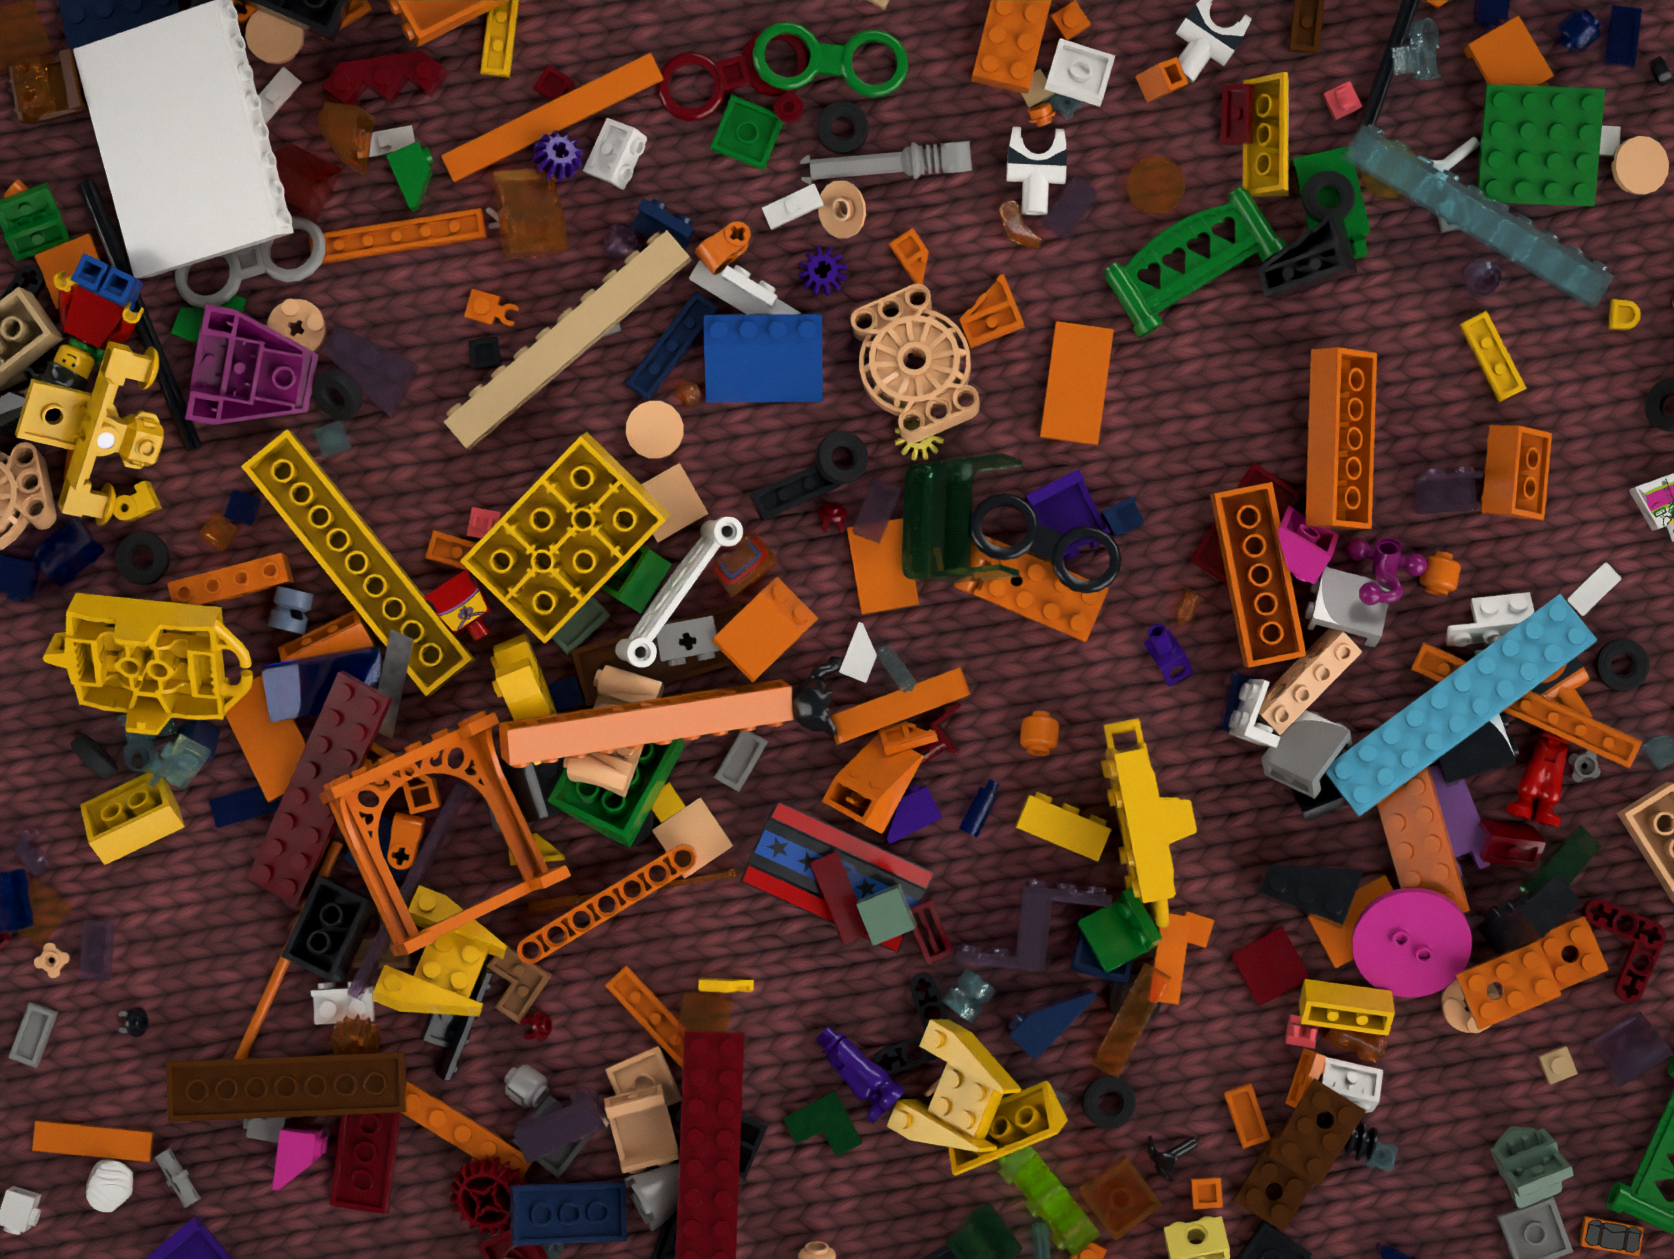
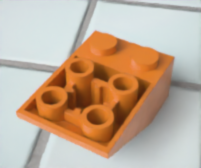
M878 733L835 776L822 802L883 834L924 756L912 749L886 756Z

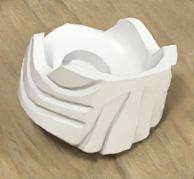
M112 1158L97 1162L90 1172L86 1184V1197L89 1204L98 1211L113 1212L132 1195L133 1172L124 1163Z

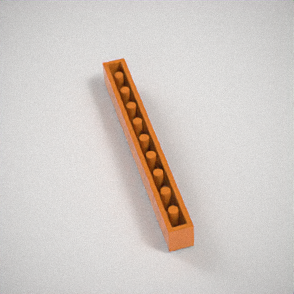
M779 679L499 723L501 758L514 768H523L529 766L530 762L554 763L558 761V758L567 756L579 759L586 757L587 753L610 754L614 753L617 748L623 747L627 749H641L644 747V744L666 745L672 743L673 739L679 738L697 740L700 738V735L704 734L722 736L728 734L729 730L753 731L756 729V726L761 725L778 727L782 726L783 722L793 720L792 686Z

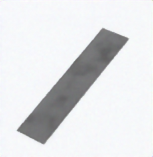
M393 629L390 631L378 688L379 691L393 698L378 733L391 739L393 738L414 640Z

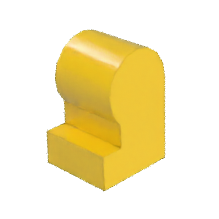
M142 481L135 484L134 488L137 493L131 496L121 495L117 497L113 512L115 517L119 520L131 522L162 509L151 482Z

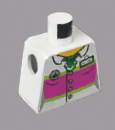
M1674 473L1629 489L1650 528L1657 530L1667 527L1671 540L1674 542Z

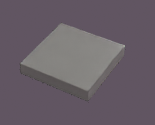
M1553 1196L1526 1207H1516L1496 1215L1512 1259H1556L1573 1252Z

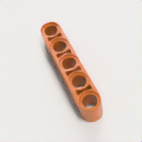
M961 667L829 716L837 729V735L833 737L836 745L971 695Z

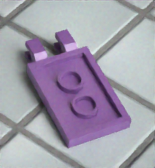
M1439 764L1430 767L1455 859L1469 853L1476 869L1480 870L1490 866L1489 862H1483L1479 856L1486 834L1479 826L1480 817L1465 780L1447 787ZM1457 862V866H1458V870H1459V873H1460V877H1462L1463 874H1462L1461 869H1460V866H1459V864H1458V862Z

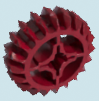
M488 1154L483 1156L481 1161L475 1157L471 1160L470 1164L464 1163L460 1168L461 1171H457L455 1174L454 1182L450 1186V1191L453 1192L450 1196V1202L456 1203L453 1207V1212L462 1213L460 1222L466 1219L470 1222L469 1229L474 1228L476 1225L479 1227L480 1234L484 1233L488 1228L491 1235L496 1234L498 1229L504 1233L511 1227L510 1185H525L526 1178H518L517 1175L520 1172V1168L514 1170L509 1168L510 1160L506 1161L505 1164H501L499 1156L495 1157L492 1162ZM482 1177H488V1178H492V1179H491V1180H486V1179H484V1178H482ZM492 1188H494V1190H493V1192H492V1194H491L492 1197H490V1199L488 1200V1202H486L485 1200H486V1198H487V1196H488L487 1193H489L490 1190H491Z

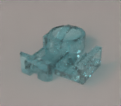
M1430 18L1413 21L1409 30L1412 50H1409V46L1392 48L1394 75L1404 73L1416 74L1413 75L1416 80L1426 81L1440 78L1441 74L1437 73L1436 48H1439L1438 27L1433 19Z
M127 715L118 716L117 721L123 722L128 744L123 746L127 767L132 771L140 773L152 770L157 763V753L153 745V740L156 739L155 735L126 732ZM173 718L168 721L159 734L163 733L164 736L176 735ZM136 749H139L142 757L143 768L138 769L133 763L132 756ZM146 750H148L150 754V759H148Z

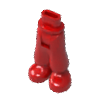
M1546 730L1543 733H1539L1527 768L1517 787L1519 799L1517 802L1507 805L1506 814L1531 820L1533 802L1538 797L1539 802L1532 821L1551 827H1560L1561 818L1553 812V807L1561 798L1563 773L1568 750L1566 745H1569L1568 740Z

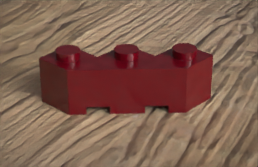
M415 51L339 63L322 85V88L328 95L351 110L367 87L390 104L408 81L432 98L449 74L442 65L423 51Z

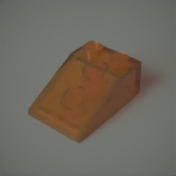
M537 169L493 172L503 259L556 256L568 250L565 219L553 175L551 179L547 180V173L545 171L537 173Z

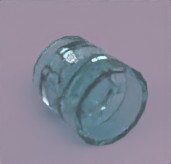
M966 968L957 980L959 986L957 988L951 987L942 1001L964 1019L973 1023L982 1012L980 1005L982 1003L988 1004L997 990L969 968Z

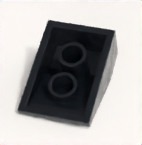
M564 757L558 758V761L554 763L535 765L534 762H530V765L527 767L514 768L510 766L502 769L527 823L564 812L548 802L552 791L565 770V767H563ZM486 802L494 833L501 830Z

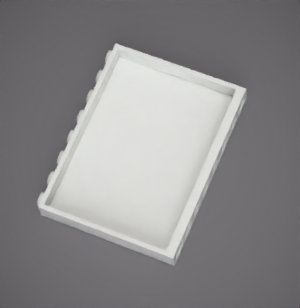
M213 0L73 49L133 276L137 279L153 277L294 233L292 217L287 209L284 198V187L280 182L276 168V157L272 152L268 138L269 130L264 123L261 100L255 89L253 70L247 59L245 40L241 36L237 21L238 14L232 0Z

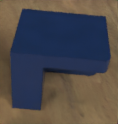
M1134 496L1101 512L1113 539L1144 524V519L1135 504L1136 499Z
M190 720L178 729L173 756L194 769L214 759L220 731L205 720Z

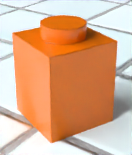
M1177 57L1161 62L1135 76L1147 103L1164 97L1189 84Z

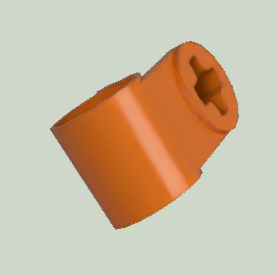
M734 221L714 236L704 240L695 249L694 253L713 275H717L727 265L729 266L730 263L747 251L748 242L751 237L750 229L745 223Z
M395 812L387 853L388 862L393 868L406 870L415 864L419 844L424 832L425 817ZM402 848H405V854L409 855V860L403 861L402 865H400V861L398 858H395L396 852H401Z

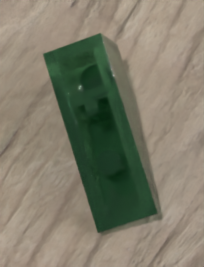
M1579 825L1518 888L1523 893H1526L1557 874L1569 886L1600 849L1601 845Z

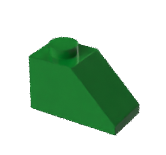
M416 141L386 155L406 202L413 213L419 211L433 174L430 164L434 163L429 148L427 146L422 148L420 143Z

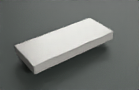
M282 67L258 95L261 100V111L265 124L269 122L302 83L285 67Z
M412 125L356 135L355 142L358 158L364 159L390 154L414 143L415 138Z
M812 184L762 207V210L771 230L824 206V203L816 185Z

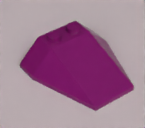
M206 304L199 329L190 378L185 420L216 425L308 412L318 354L236 309Z

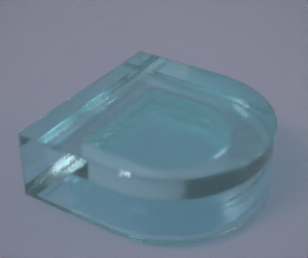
M1660 735L1642 745L1657 770H1661L1674 761L1673 738Z

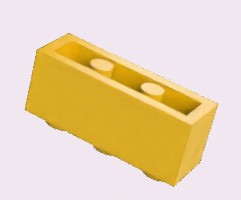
M1036 792L1035 797L1028 794L1016 822V828L1097 862L1099 861L1111 829L1105 826L1106 820L1092 814L1089 819L1078 815L1080 811L1078 808L1066 803L1063 804L1062 808L1051 804L1053 798Z
M1305 979L1299 999L1301 1024L1389 1036L1395 1014L1393 994L1390 990Z

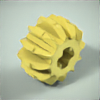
M912 421L911 423L908 422L904 427L907 430L913 431L920 425ZM895 428V433L900 435L899 428ZM933 435L922 440L921 443H909L903 440V438L895 440V444L902 445L906 443L901 454L906 455L910 449L913 450L911 459L914 461L917 459L918 452L922 453L924 460H928L929 457L926 449L937 454L939 450L932 442L943 444L944 439Z

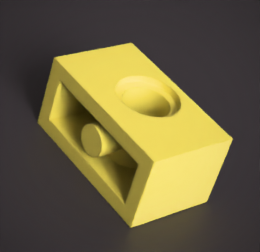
M1205 1216L1198 1221L1188 1223L1175 1222L1170 1226L1164 1227V1238L1169 1259H1230V1247L1222 1216ZM1193 1239H1200L1203 1242L1200 1244H1192L1190 1241Z

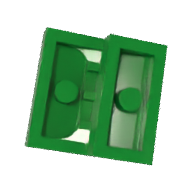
M47 183L0 199V226L4 232V239L16 262L71 241L65 222Z

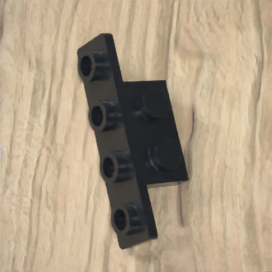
M485 966L482 967L470 999L480 1003L484 993L489 991L492 984V971ZM429 1013L420 1038L445 1047L435 1072L442 1080L449 1082L451 1076L457 1072L459 1056L470 1040V1029L473 1021L479 1016Z

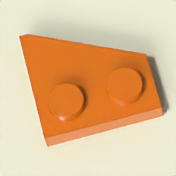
M1004 274L1000 275L986 293H983L976 300V304L971 309H968L959 319L970 349L1025 328Z

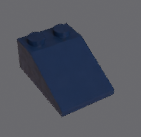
M1087 988L1027 1009L1023 1014L1018 1011L1007 1022L1009 1025L1007 1033L1035 1061L1097 996Z

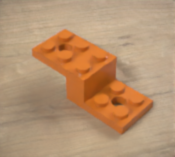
M1582 915L1553 927L1543 938L1504 952V954L1456 973L1455 977L1477 1029L1481 1030L1562 996L1560 990L1609 969L1589 922ZM1571 945L1576 949V957L1571 962H1565L1561 956L1564 947ZM1493 982H1498L1502 987V994L1496 999H1491L1487 995V987Z

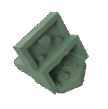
M1509 1127L1495 1143L1494 1148L1490 1149L1499 1174L1506 1181L1512 1199L1519 1208L1560 1193L1562 1191L1561 1182L1574 1176L1572 1166L1559 1153L1557 1142L1544 1128L1536 1130L1529 1127Z

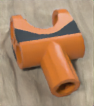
M1577 657L1531 690L1584 715L1593 716L1576 691L1577 688L1590 680Z

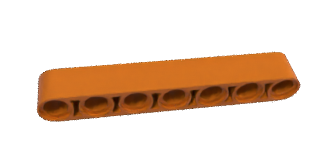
M688 844L674 847L546 924L519 943L517 947L518 957L527 964L536 963L676 879L695 865L697 861L695 849ZM687 850L692 857L691 863L686 866L679 865L675 860L677 851ZM660 865L666 870L664 880L655 881L651 878L650 869L652 866ZM634 880L640 884L641 892L639 895L630 896L626 893L625 884L627 881ZM610 896L615 900L613 911L607 912L602 910L599 904L601 897ZM584 911L589 915L590 923L588 926L580 927L575 923L574 916L576 912ZM558 926L563 929L565 933L563 941L555 942L550 938L549 930L551 927ZM526 942H534L538 945V956L529 957L525 954L524 945Z

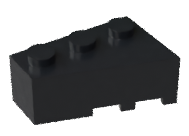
M1330 212L1324 217L1322 222L1313 229H1308L1302 234L1300 239L1291 246H1286L1258 268L1265 297L1278 301L1358 273L1342 216Z

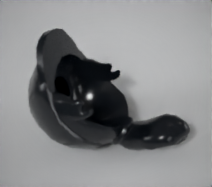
M831 656L828 663L814 667L808 679L796 688L792 696L793 716L796 721L811 731L825 732L831 737L837 735V729L827 714L829 710L827 707L830 700L833 699L829 695L833 692L827 691L824 693L825 683L823 677L839 670L842 665L840 657Z

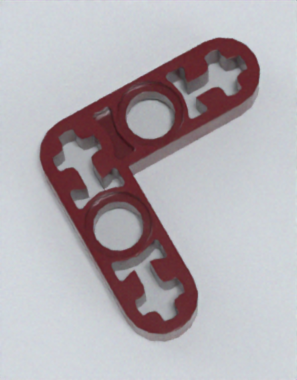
M1590 899L1584 904L1582 914L1588 922L1632 941L1615 982L1614 992L1617 998L1624 1002H1636L1645 991L1665 942V929L1657 922L1607 901ZM1600 904L1602 912L1611 914L1612 909L1615 912L1610 917V921L1603 917H1596L1593 920L1594 914L1590 912L1591 907L1596 908ZM1622 915L1630 917L1632 922L1631 928L1626 932L1618 930L1616 925L1617 919ZM1638 926L1645 930H1652L1655 927L1654 933L1658 935V938L1656 940L1651 939L1648 943L1646 935L1636 933ZM1637 954H1644L1647 958L1648 963L1643 970H1636L1633 967L1632 960ZM1629 970L1633 974L1642 976L1641 981L1634 978L1632 987L1636 991L1634 994L1629 993L1625 997L1626 992L1622 990L1623 984L1629 985L1632 977L1627 975Z

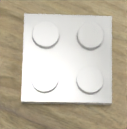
M1060 38L1044 89L1100 107L1115 55Z

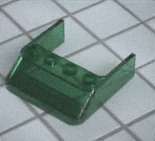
M999 453L911 466L906 472L904 479L902 572L904 576L914 581L963 583L1019 577V570L1001 564L970 567L971 534L969 524L972 515L974 475L980 471L1022 466V460Z

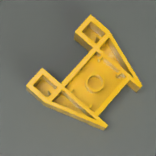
M525 633L494 645V656H491L490 659L495 669L496 680L492 681L497 697H504L514 721L558 714L527 634ZM540 761L534 762L535 765L542 763Z
M419 885L408 910L415 925L427 928L463 909L446 895ZM474 919L435 938V942L427 945L413 976L384 965L373 991L372 1001L400 1012L480 1017L483 1003L470 999V996L487 955L491 954L504 959L507 945Z
M930 1019L919 1046L946 1061L947 1064L930 1105L927 1106L917 1099L897 1100L887 1127L911 1141L974 1152L996 1151L997 1146L985 1140L1003 1094L1020 1093L1021 1088L971 1031L949 1019Z

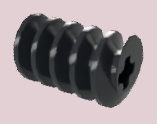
M1326 1112L1323 1116L1321 1113L1316 1121L1317 1125L1322 1128L1328 1127L1332 1123L1331 1113ZM1363 1123L1359 1124L1344 1146V1156L1348 1157L1352 1151H1356V1161H1359L1363 1155H1367V1162H1369L1378 1140V1130L1372 1127L1367 1132L1366 1125Z

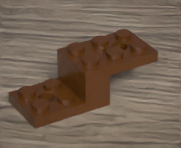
M1313 1078L1285 1126L1282 1127L1278 1124L1270 1137L1271 1140H1268L1232 1200L1284 1232L1313 1184L1320 1187L1366 1110ZM1324 1111L1330 1112L1332 1115V1123L1326 1128L1319 1127L1316 1122L1318 1114ZM1270 1183H1278L1281 1186V1194L1277 1198L1271 1199L1266 1196L1265 1190Z

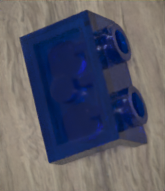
M75 516L35 548L31 554L45 575L59 587H62L73 580L85 567L95 562L105 552V549L94 539L82 520Z
M22 868L9 872H0V933L32 927L33 910L30 906L28 880L25 870Z

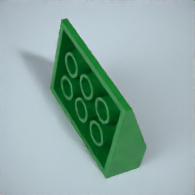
M673 739L672 743L666 745L644 744L626 797L619 796L597 785L571 781L567 775V768H565L548 802L602 835L630 848L685 747L683 739Z

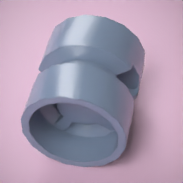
M277 586L273 599L277 606L271 610L267 626L305 634L308 623L305 612L311 610L314 594Z

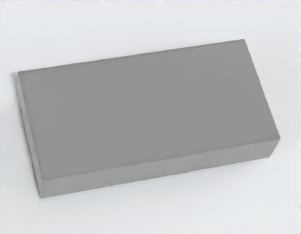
M740 731L714 778L740 792L768 741L751 731Z
M29 1002L8 1058L37 1068L58 1011Z

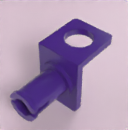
M1162 624L1151 626L1148 630L1150 639L1144 642V646L1158 665L1166 684L1170 687L1191 675L1193 669L1186 653L1170 630L1166 629ZM1176 666H1184L1179 674L1170 675L1171 670Z

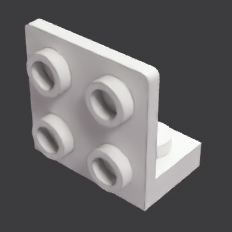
M1249 679L1248 683L1245 682L1240 689L1239 699H1241L1238 710H1234L1230 716L1228 726L1231 729L1229 734L1259 746L1277 748L1281 737L1272 734L1273 728L1261 723L1255 724L1270 682L1264 679Z

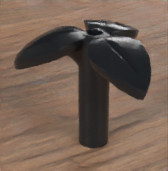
M1152 1135L1148 1137L1147 1143L1149 1158L1155 1162L1156 1171L1171 1183L1174 1182V1179L1170 1177L1168 1172L1174 1168L1178 1158L1198 1147L1193 1137L1188 1138L1166 1152H1158L1155 1149Z

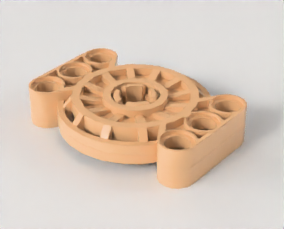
M913 284L856 309L851 315L853 335L856 339L863 341L859 355V370L864 388L878 406L895 416H899L900 435L903 440L909 443L922 441L972 419L977 415L980 408L978 392L972 386L967 385L971 372V356L967 340L959 327L948 317L931 310L930 291L923 284ZM916 297L925 299V302L921 305L911 303L912 299ZM888 309L899 311L894 317L884 315ZM863 320H868L872 323L866 329L859 328L857 325ZM956 337L963 345V349L958 347ZM868 352L869 363L864 366L866 353ZM910 353L914 357H919L926 361L921 368L915 370L905 366V363L909 360L908 354ZM966 361V368L963 375L961 373V363ZM866 377L872 378L874 389L871 388ZM963 398H970L974 401L968 407L959 405V401ZM940 409L947 413L941 419L932 417V413L935 410ZM911 421L917 422L920 425L913 431L907 430L904 427Z
M28 442L16 445L10 456L0 452V550H2L18 538L28 522L35 528L44 530L50 528L56 521V509L45 458L34 445ZM29 457H33L30 462L25 463ZM37 482H38V484H37V486H36L35 488L30 489V487H31L34 483H37ZM44 508L39 515L35 516V513L39 509Z

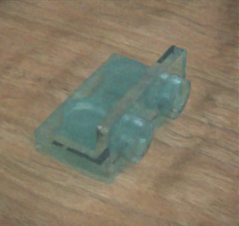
M179 734L174 743L167 742L160 754L162 759L157 757L149 770V773L153 776L148 785L154 787L162 777L171 784L185 790L208 759L211 750Z

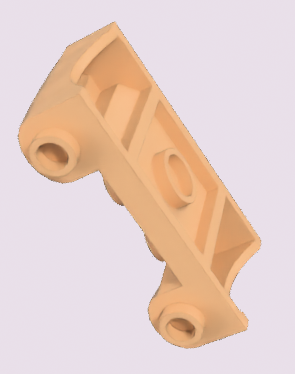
M605 665L603 670L598 669L594 678L593 686L597 687L598 694L594 708L662 698L664 692L663 682ZM617 748L614 753L610 754L592 752L587 753L586 757L579 759L567 756L564 759L563 767L567 768V775L571 781L597 785L619 796L626 797L643 748Z

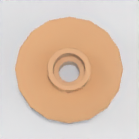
M846 180L833 181L826 185L820 194L824 206L818 208L819 218L823 227L830 235L838 239L850 238L856 235L862 228L866 217L865 201L861 192L854 184Z

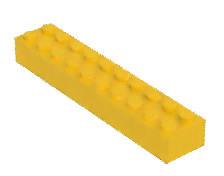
M288 429L285 430L241 466L383 644L387 647L391 629L414 639L407 673L425 696L433 695L476 660L456 634L424 600L423 597L425 596L293 432Z

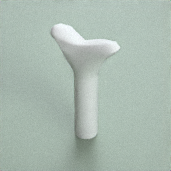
M1472 137L1443 160L1421 159L1422 164L1432 170L1437 190H1442L1443 181L1449 169L1480 146L1477 138Z

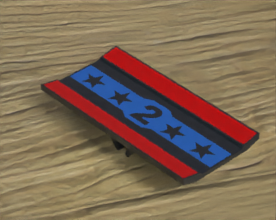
M777 800L744 868L740 882L833 924L808 862L837 851L857 900L900 883L910 908L920 903L935 873ZM906 933L879 943V945L898 953ZM869 934L863 936V938L871 941Z

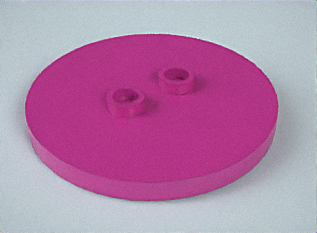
M1401 888L1379 896L1359 915L1352 933V951L1360 973L1377 989L1390 990L1394 996L1422 997L1446 988L1456 980L1455 974L1465 969L1472 950L1471 931L1462 910L1443 894L1425 888Z

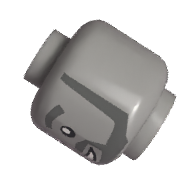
M528 1064L522 1065L519 1068L513 1067L504 1078V1082L507 1083L505 1094L522 1108L538 1107L548 1095L547 1078Z

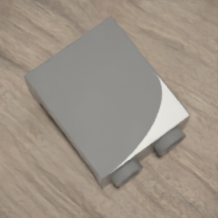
M1325 567L1314 585L1311 583L1310 592L1314 593L1313 602L1308 601L1304 618L1309 619L1307 629L1313 630L1315 625H1320L1365 637L1364 645L1375 648L1382 637L1388 603L1378 602L1375 605H1366L1359 599V590L1363 584L1368 582H1374L1379 585L1377 580ZM1379 585V587L1382 589V591H1385V592L1390 591V590H1388V589L1382 587L1381 585Z
M1305 710L1281 735H1278L1281 738L1277 748L1269 747L1261 758L1264 774L1315 799L1321 791L1320 778L1342 749L1349 750L1352 747L1350 730L1341 723H1333L1324 719L1317 712Z

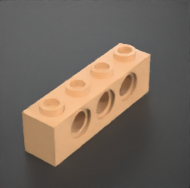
M1329 628L1306 651V656L1300 657L1266 692L1257 718L1262 724L1272 727L1274 733L1281 735L1362 651L1344 631Z

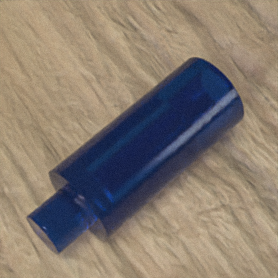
M989 779L985 788L979 787L959 829L978 837L999 797L995 794L999 783Z

